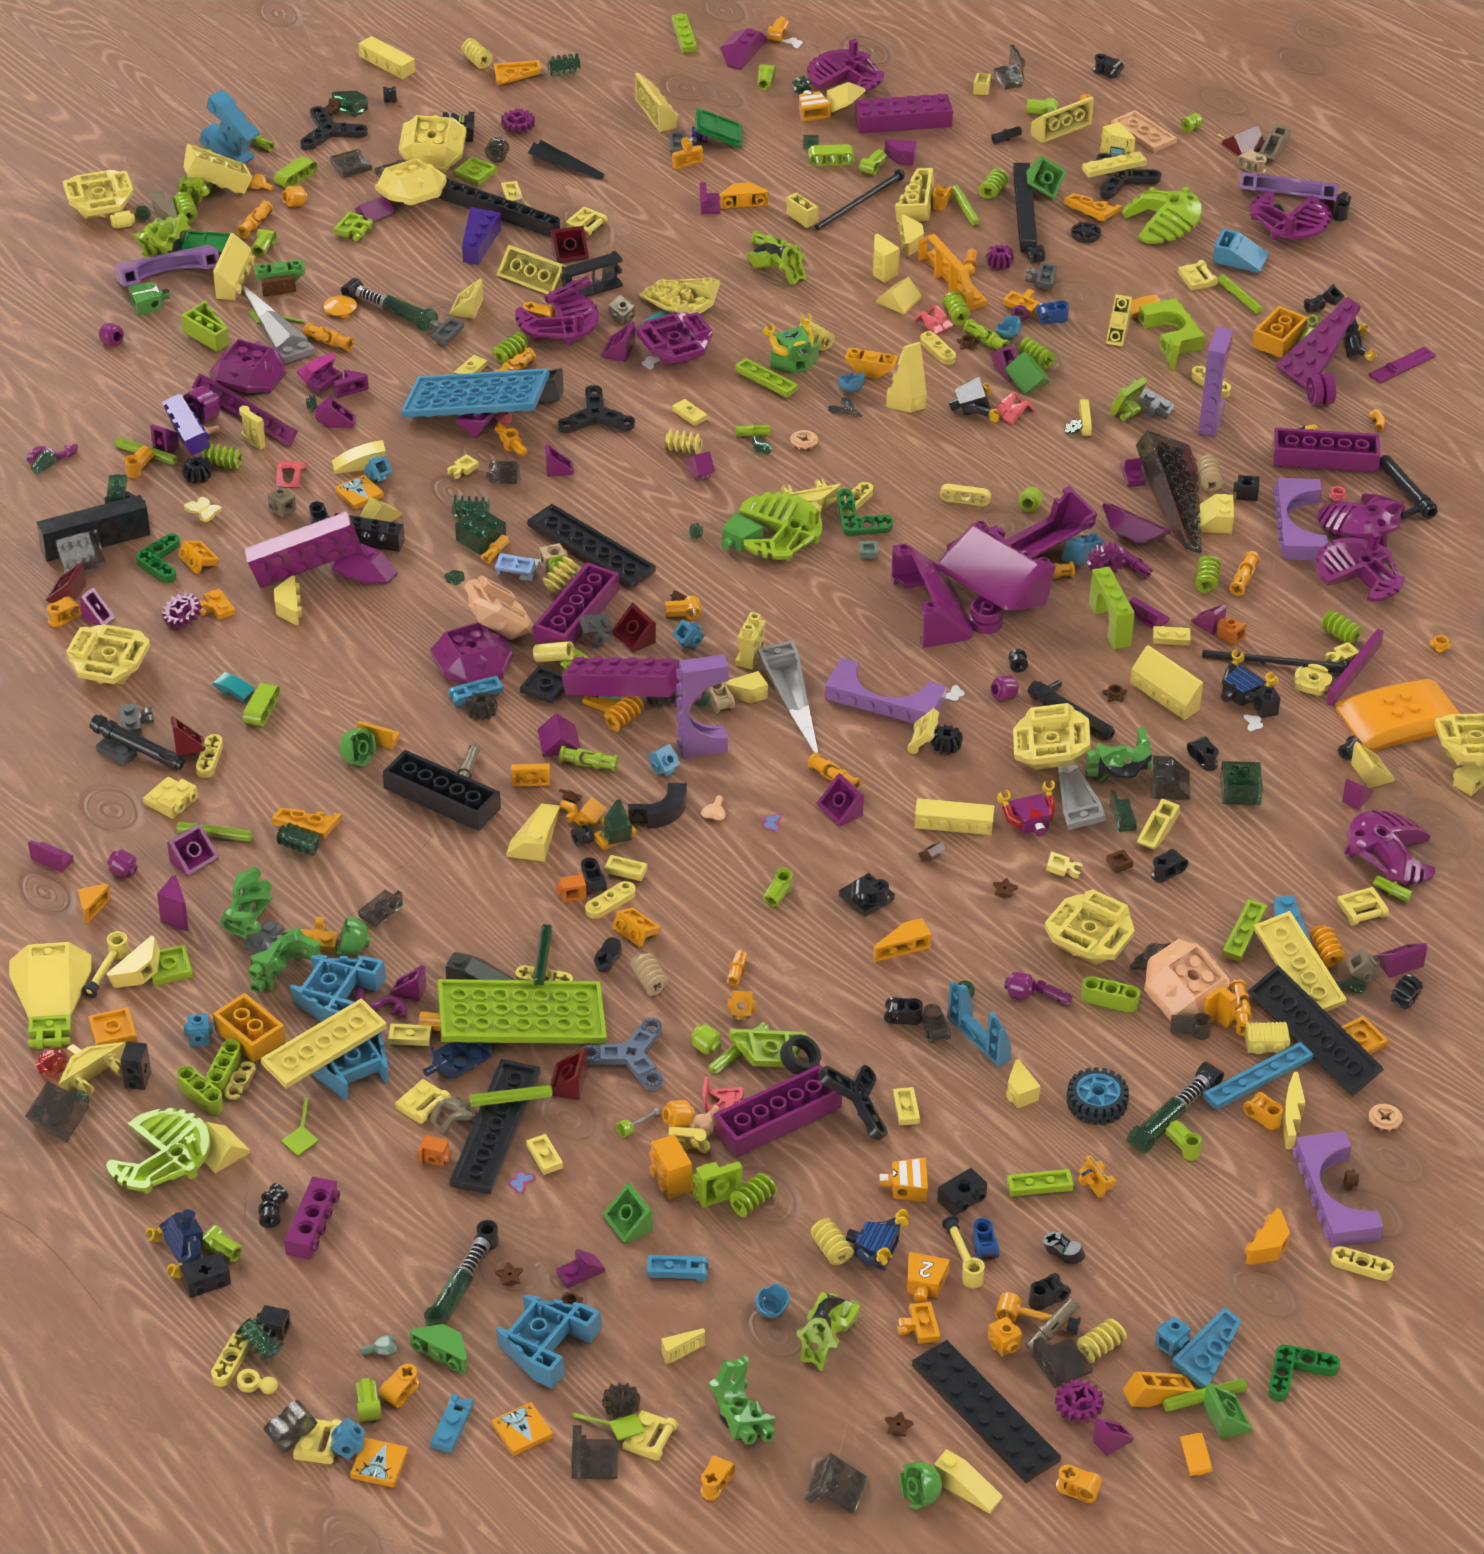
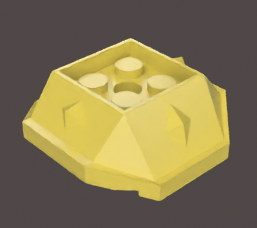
M416 115L410 121L403 123L399 153L405 161L417 158L426 165L432 164L434 168L445 173L450 169V166L462 158L467 133L466 127L454 118L439 117L437 115Z
M416 158L386 167L378 183L375 184V190L388 200L414 205L439 197L447 180L446 175L434 168L432 164L426 165Z
M106 170L76 175L69 180L63 181V188L69 205L76 208L85 219L106 218V216L122 212L133 195V188L127 171Z
M97 625L90 628L80 627L66 654L78 678L94 680L99 684L116 683L123 685L131 673L139 668L151 644L150 640L141 631L110 625Z
M1069 703L1030 708L1026 716L1013 728L1015 760L1024 762L1034 770L1076 765L1084 754L1091 750L1089 719L1076 711Z
M1484 713L1450 714L1435 719V728L1440 742L1449 751L1457 765H1484Z
M1093 889L1086 891L1085 894L1064 899L1045 922V930L1051 941L1058 948L1095 965L1106 960H1115L1134 937L1135 932L1129 915L1128 905Z

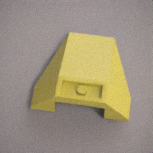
M711 277L677 280L661 279L656 281V284L647 287L639 296L671 314L677 312L689 314L691 312H698L701 314L714 305L720 280L712 279Z
M70 942L31 944L24 947L9 960V977L28 1019L34 1016L68 1014L72 1016L82 994V987L86 985L91 974V954Z

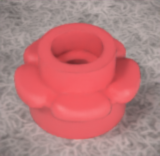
M499 412L496 414L495 419L497 423L500 422L506 426L511 423L512 414L510 412Z
M1335 486L1331 489L1329 497L1334 502H1341L1346 498L1345 489Z

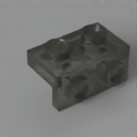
M385 889L358 911V916L377 927L382 922H385L394 912L401 909L403 906L402 892L398 890L392 894Z

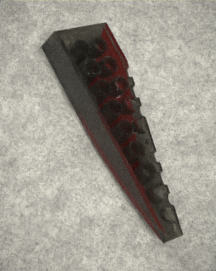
M1146 430L1137 442L1136 447L1140 458H1142V466L1153 495L1167 523L1184 548L1201 554L1202 539L1199 536L1201 533L1199 523L1201 521L1200 517H1198L1200 503L1199 495L1197 494L1199 486L1196 485L1198 481V476L1196 475L1198 467L1190 445Z

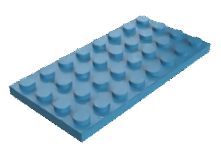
M549 369L418 376L401 410L402 418L490 412H529L536 408L550 375Z

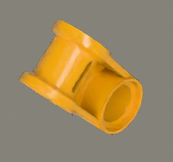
M939 184L935 185L932 193L933 210L943 211L946 209L952 197V186L943 187Z
M534 302L523 304V308L537 318L554 317L556 313L555 309L550 305Z
M69 596L47 606L49 626L60 627L67 622L81 616L80 604Z
M1256 1093L1251 1101H1246L1243 1104V1110L1246 1115L1262 1124L1265 1128L1276 1130L1281 1127L1283 1107L1264 1093Z
M412 1364L400 1366L382 1384L379 1390V1397L397 1408L403 1406L406 1400L419 1387V1381L416 1378V1367Z
M715 1455L712 1456L707 1468L701 1475V1483L703 1485L701 1486L700 1494L702 1498L709 1501L718 1499L727 1483L732 1479L736 1464Z
M1067 1464L1059 1469V1479L1057 1480L1056 1488L1061 1494L1074 1497L1085 1503H1093L1103 1482L1098 1474Z

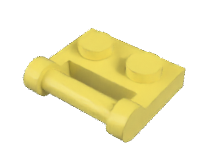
M583 207L565 222V227L584 226L585 237L588 238L600 225L607 223L608 218L602 213ZM594 219L596 220V221H595L593 224H591L589 227H586V226H587L588 224H590Z
M1199 260L1196 264L1178 267V274L1191 291L1213 287L1219 282L1218 278L1207 268L1204 260ZM1199 271H1202L1204 273V275L1207 277L1206 280L1202 277Z
M248 406L240 407L239 413L242 416L243 426L242 438L259 450L265 448L263 419L252 413Z
M935 708L914 723L913 737L907 748L909 753H918L920 746L934 738V730L938 724L939 712Z
M1373 887L1337 897V903L1348 917L1351 926L1376 917L1383 918L1389 916L1388 907ZM1374 907L1377 908V909L1372 910V911H1368V912L1361 913V914H1358V915L1356 914V912H1360V911L1367 910V909L1374 908Z
M422 1079L395 1103V1108L416 1122L423 1124L433 1112L438 1101L451 1098V1095L448 1091L440 1090ZM431 1100H433L426 1108H424L421 1111L423 1107H425Z
M669 1127L668 1136L675 1134L684 1151L698 1149L703 1154L710 1151L711 1147L710 1143L706 1140L707 1134L705 1130Z
M641 1410L638 1419L645 1433L626 1438L623 1442V1449L658 1461L663 1454L662 1450L671 1433L676 1431L678 1422L673 1418L665 1419ZM658 1429H663L656 1444L649 1447Z
M304 1417L293 1453L294 1459L332 1464L335 1454L334 1450L331 1449V1433L342 1421L338 1419L326 1421ZM325 1432H330L325 1450L319 1452Z

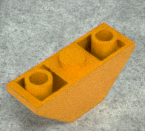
M750 182L734 183L720 193V209L768 205V190Z
M848 348L845 355V361L858 374L862 372L865 377L878 379L893 370L898 360L897 355L858 348Z
M1276 1208L1272 1215L1269 1214L1264 1222V1227L1257 1230L1254 1241L1248 1242L1244 1251L1246 1254V1264L1252 1265L1277 1261L1287 1249L1290 1230L1281 1209Z

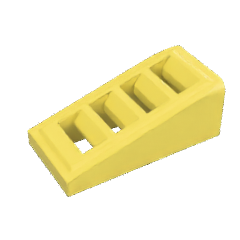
M976 74L973 94H989L992 74Z
M702 1328L662 1338L661 1353L665 1363H672L705 1346V1330Z

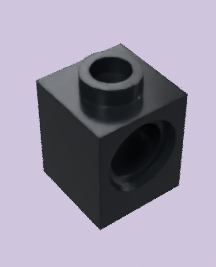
M1238 475V481L1234 482L1233 492H1236V500L1258 501L1259 476Z
M1273 686L1257 689L1255 692L1254 708L1260 718L1275 716L1279 713L1281 698Z
M264 1305L261 1313H258L255 1319L258 1335L284 1341L291 1326L290 1310Z

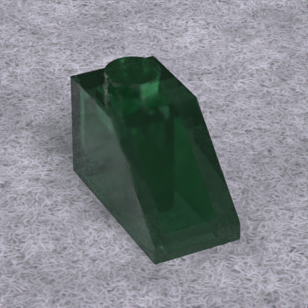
M358 91L332 92L333 100L340 98L341 111L357 117L368 110V97Z
M621 799L615 801L604 817V825L601 826L603 838L606 837L609 845L632 839V825Z

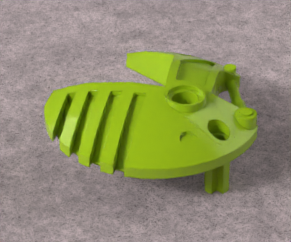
M1150 187V190L1138 195L1139 199L1134 197L1131 200L1132 204L1128 203L1122 212L1123 217L1126 219L1148 209L1157 211L1138 235V240L1145 243L1158 244L1164 243L1166 240H1176V237L1180 238L1184 236V233H1189L1191 228H1195L1200 221L1202 207L1198 197L1190 192L1189 187H1183L1180 191H1160Z
M765 492L762 496L757 494L748 498L739 508V514L777 533L772 539L744 540V548L755 555L760 553L764 558H768V554H770L772 559L790 561L793 558V554L802 547L807 546L811 542L814 544L820 542L822 534L820 509L813 506L806 499L797 495L794 497L791 493L787 492L786 494H782V492H776L775 494Z
M168 1108L165 1111L161 1109L152 1110L138 1115L128 1123V1126L159 1152L140 1164L109 1160L106 1164L110 1176L114 1181L117 1180L119 1185L123 1187L126 1185L128 1189L144 1191L148 1194L153 1190L154 1186L166 1181L174 1180L184 1175H187L190 1179L197 1177V1170L209 1153V1131L203 1120L199 1117L196 1118V1115L193 1113L188 1114L186 1110L176 1111V1108Z

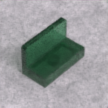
M1111 790L1109 806L1117 832L1136 831L1137 824L1129 799H1118L1116 791Z

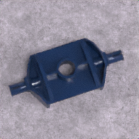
M449 1042L435 1051L431 1047L432 1065L424 1068L423 1073L426 1077L437 1072L447 1078H457L492 1058L491 1044L482 1042Z

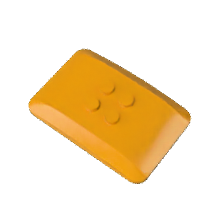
M1432 679L1393 684L1356 694L1336 703V711L1353 735L1359 738L1362 745L1371 751L1438 735L1435 728L1436 718H1442L1450 714H1460L1437 682Z

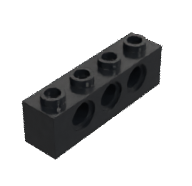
M349 515L361 544L373 548L400 552L405 541L404 524Z

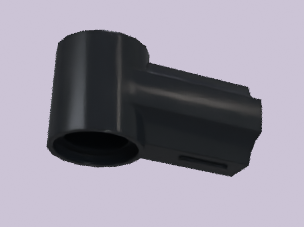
M1348 192L1338 194L1335 201L1333 218L1338 221H1344L1348 217L1351 196Z

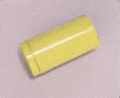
M570 641L536 644L533 648V656L537 663L572 660L575 654L573 643Z

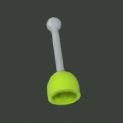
M655 1108L654 1112L634 1122L628 1119L616 1123L617 1132L621 1137L625 1138L633 1133L635 1125L655 1115L660 1116L662 1110Z

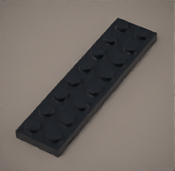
M550 504L527 520V526L555 543H560L562 547L588 563L619 573V581L629 588L634 587L656 572L654 564L554 504Z
M1279 965L1248 990L1249 995L1276 1022L1287 1023L1289 1034L1298 1043L1301 1042L1314 1054L1313 1058L1352 1097L1384 1070Z
M501 1059L487 1092L535 1087L541 1073V1067ZM529 1100L480 1107L450 1178L451 1187L491 1195Z
M948 1340L912 1360V1366L1025 1483L1061 1461V1455Z

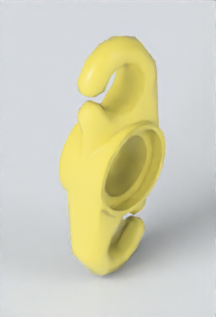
M245 1061L241 1063V1067L232 1073L224 1090L225 1097L228 1100L239 1099V1094H242L244 1090L249 1088L250 1082L256 1073V1065L253 1062ZM250 1067L251 1069L244 1071L242 1068ZM243 1078L245 1082L236 1083L235 1080ZM232 1091H238L239 1094L231 1095L229 1093Z

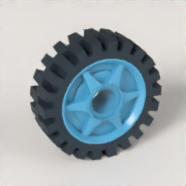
M1094 1067L1093 1071L1090 1068H1086L1085 1072L1081 1070L1078 1072V1075L1074 1074L1072 1079H1070L1067 1089L1068 1109L1071 1110L1074 1116L1077 1115V1119L1080 1121L1084 1118V1122L1088 1124L1090 1121H1093V1125H1097L1098 1122L1101 1125H1106V1121L1109 1124L1114 1123V1119L1119 1120L1125 1114L1129 1101V1087L1121 1075L1117 1074L1115 1076V1071L1111 1070L1108 1073L1107 1068H1102V1071H1099V1067Z

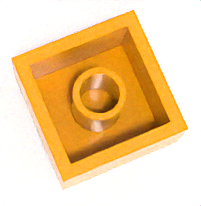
M675 1134L652 1141L651 1151L649 1152L651 1160L649 1170L653 1178L656 1177L660 1191L666 1194L668 1200L692 1192V1163Z

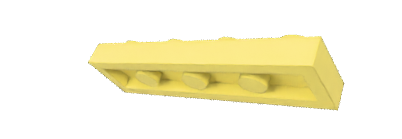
M1140 151L1084 163L1082 164V170L1090 178L1144 166L1147 159Z

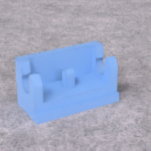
M500 553L495 566L497 575H502L501 571L527 575L529 581H533L532 575H535L537 572L535 559Z

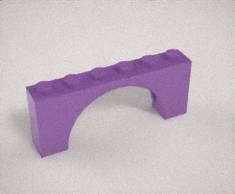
M1242 172L1239 188L1307 197L1314 196L1320 199L1336 201L1339 184Z
M209 244L113 264L116 280L121 285L128 286L140 283V280L147 276L183 268H214L219 260L218 250Z
M1216 327L1209 346L1198 434L1215 437L1225 407V399L1221 398V391L1233 341V329Z
M1278 478L1277 485L1273 487V495H1275L1274 506L1276 507L1277 529H1280L1278 530L1279 552H1282L1283 559L1316 560L1320 549L1324 548L1325 544L1328 543L1327 535H1318L1299 528L1290 520L1288 515L1301 506L1320 503V479Z
M725 654L680 660L679 669H676L677 679L679 680V683H676L677 694L679 695L676 698L677 708L679 709V712H676L677 722L679 723V726H676L677 736L679 737V740H676L677 750L681 751L683 758L728 752V737L724 725H705L697 722L689 715L694 700L703 691L729 680V666Z
M844 658L840 659L825 685L826 700L910 723H915L933 708L939 712L946 700V686L933 682H928L917 693L905 697L890 698L876 695L860 684L858 680L859 662Z
M1345 1131L1296 1137L1295 1146L1292 1147L1293 1157L1298 1160L1299 1173L1305 1179V1188L1311 1194V1204L1313 1207H1316L1318 1222L1323 1225L1324 1238L1328 1239L1331 1248L1381 1241L1383 1224L1377 1210L1362 1211L1346 1207L1332 1199L1321 1184L1320 1177L1329 1167L1349 1160L1351 1144Z

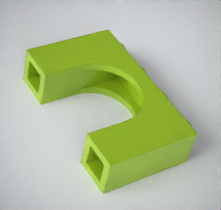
M1176 298L1139 306L1138 320L1145 329L1160 325H1171L1180 329L1161 334L1159 348L1166 357L1168 352H1172V350H1169L1171 335H1174V339L1176 334H1181L1183 337L1179 354L1203 349L1205 342L1204 333L1201 332L1197 324L1191 319L1190 314L1185 311L1183 305Z
M1111 568L1093 569L1089 604L1095 614L1108 612L1109 627L1107 638L1113 649L1129 647L1132 641L1134 611Z

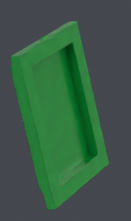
M696 108L695 132L739 149L742 148L743 132L740 123L704 109Z
M184 231L179 251L210 244L218 250L220 258L231 233Z

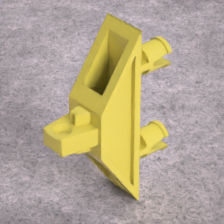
M822 478V484L818 479L815 480L814 485L816 488L793 492L792 487L788 484V490L784 485L780 490L782 494L787 492L791 493L794 497L797 495L806 499L813 506L820 509V514L837 501V493L842 489V483L827 486Z
M126 1043L88 1046L83 1050L74 1044L67 1047L70 1059L58 1084L60 1098L74 1089H77L85 1098H87V1092L92 1095L94 1087L87 1081L109 1067L118 1076H121V1057Z

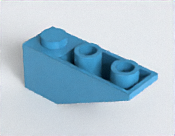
M1096 533L1083 534L1082 536L1068 539L1061 560L1068 563L1073 561L1075 566L1082 565L1088 559L1087 554H1091V549H1097L1096 545L1101 546L1105 540L1099 538L1100 536Z

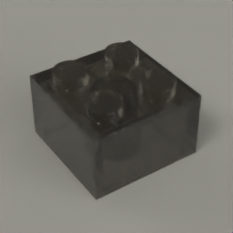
M47 1081L25 1117L35 1127L67 1142L89 1109V1106L81 1097Z

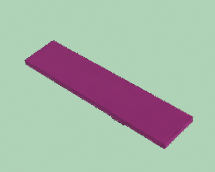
M1422 347L1404 357L1387 363L1385 366L1369 373V376L1381 384L1436 357V354L1426 347Z

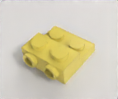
M167 777L143 797V804L173 819L198 798L197 786L184 779L178 782Z

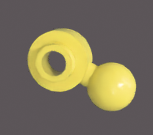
M244 1369L237 1376V1386L243 1392L249 1393L260 1388L263 1393L269 1395L276 1392L278 1388L275 1378L268 1376L260 1379L258 1372L253 1369Z

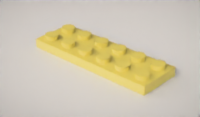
M1290 911L1254 925V931L1276 966L1279 965L1326 1012L1346 1004L1347 999Z
M361 998L261 1058V1064L287 1089L387 1029V1023Z

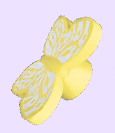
M200 497L198 502L191 501L184 504V509L187 512L198 513L199 519L204 522L210 521L214 518L215 514L222 511L221 506L211 505L210 501L205 497Z

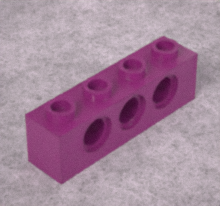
M312 1176L284 1240L286 1255L311 1259L314 1251L318 1250L320 1236L325 1234L326 1222L328 1219H331L333 1206L335 1203H338L340 1198L337 1181Z

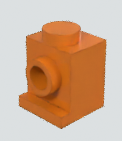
M1230 616L1227 619L1221 618L1217 624V636L1234 646L1245 638L1247 623H1240Z
M582 871L578 872V875L561 877L560 883L556 884L557 895H561L563 903L586 899V883Z
M429 1135L424 1136L418 1148V1163L421 1165L427 1162L444 1167L452 1156L449 1140Z

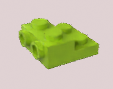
M713 1162L697 1167L696 1174H692V1180L696 1188L692 1189L694 1199L699 1201L702 1208L729 1200L730 1194L742 1186V1166L740 1162L727 1164L722 1167Z

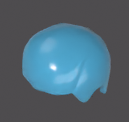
M1007 316L1002 324L997 323L996 334L1003 339L1015 338L1021 332V319L1017 316Z
M853 372L848 376L840 375L838 385L844 391L857 392L864 385L865 375L862 372L858 376H855Z
M773 1283L769 1287H762L755 1298L756 1309L762 1316L768 1318L782 1316L790 1302L789 1292L778 1283Z

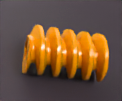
M638 696L622 698L621 701L605 712L604 718L607 726L612 731L619 732L626 724L640 716L641 711L644 710V704Z
M1325 925L1315 926L1309 936L1326 968H1332L1343 962L1346 954L1335 934V930Z

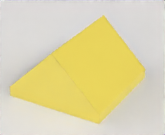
M847 82L827 90V100L831 103V112L849 106L866 91L865 88Z
M907 277L888 289L876 300V303L905 314L922 299V295L912 280Z
M478 279L458 294L449 313L451 316L475 318L483 301L482 279Z
M1358 742L1354 744L1351 765L1368 788L1391 783L1395 780L1377 754Z
M205 1123L210 1135V1149L204 1163L214 1173L219 1172L250 1153V1150L225 1125Z

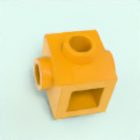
M732 990V998H728L727 1010L731 1011V1015H735V1019L747 1020V1016L751 1017L752 1012H756L757 1000H753V991ZM740 1002L745 1003L744 1009L739 1007Z
M1007 1316L988 1325L987 1339L993 1350H997L1002 1357L1009 1353H1015L1021 1348L1022 1332Z

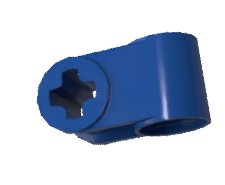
M1060 300L1057 302L1040 303L1036 307L1040 323L1050 324L1068 321V302Z
M986 1218L975 1220L972 1233L975 1257L980 1260L981 1257L990 1256L999 1258V1246L992 1222Z

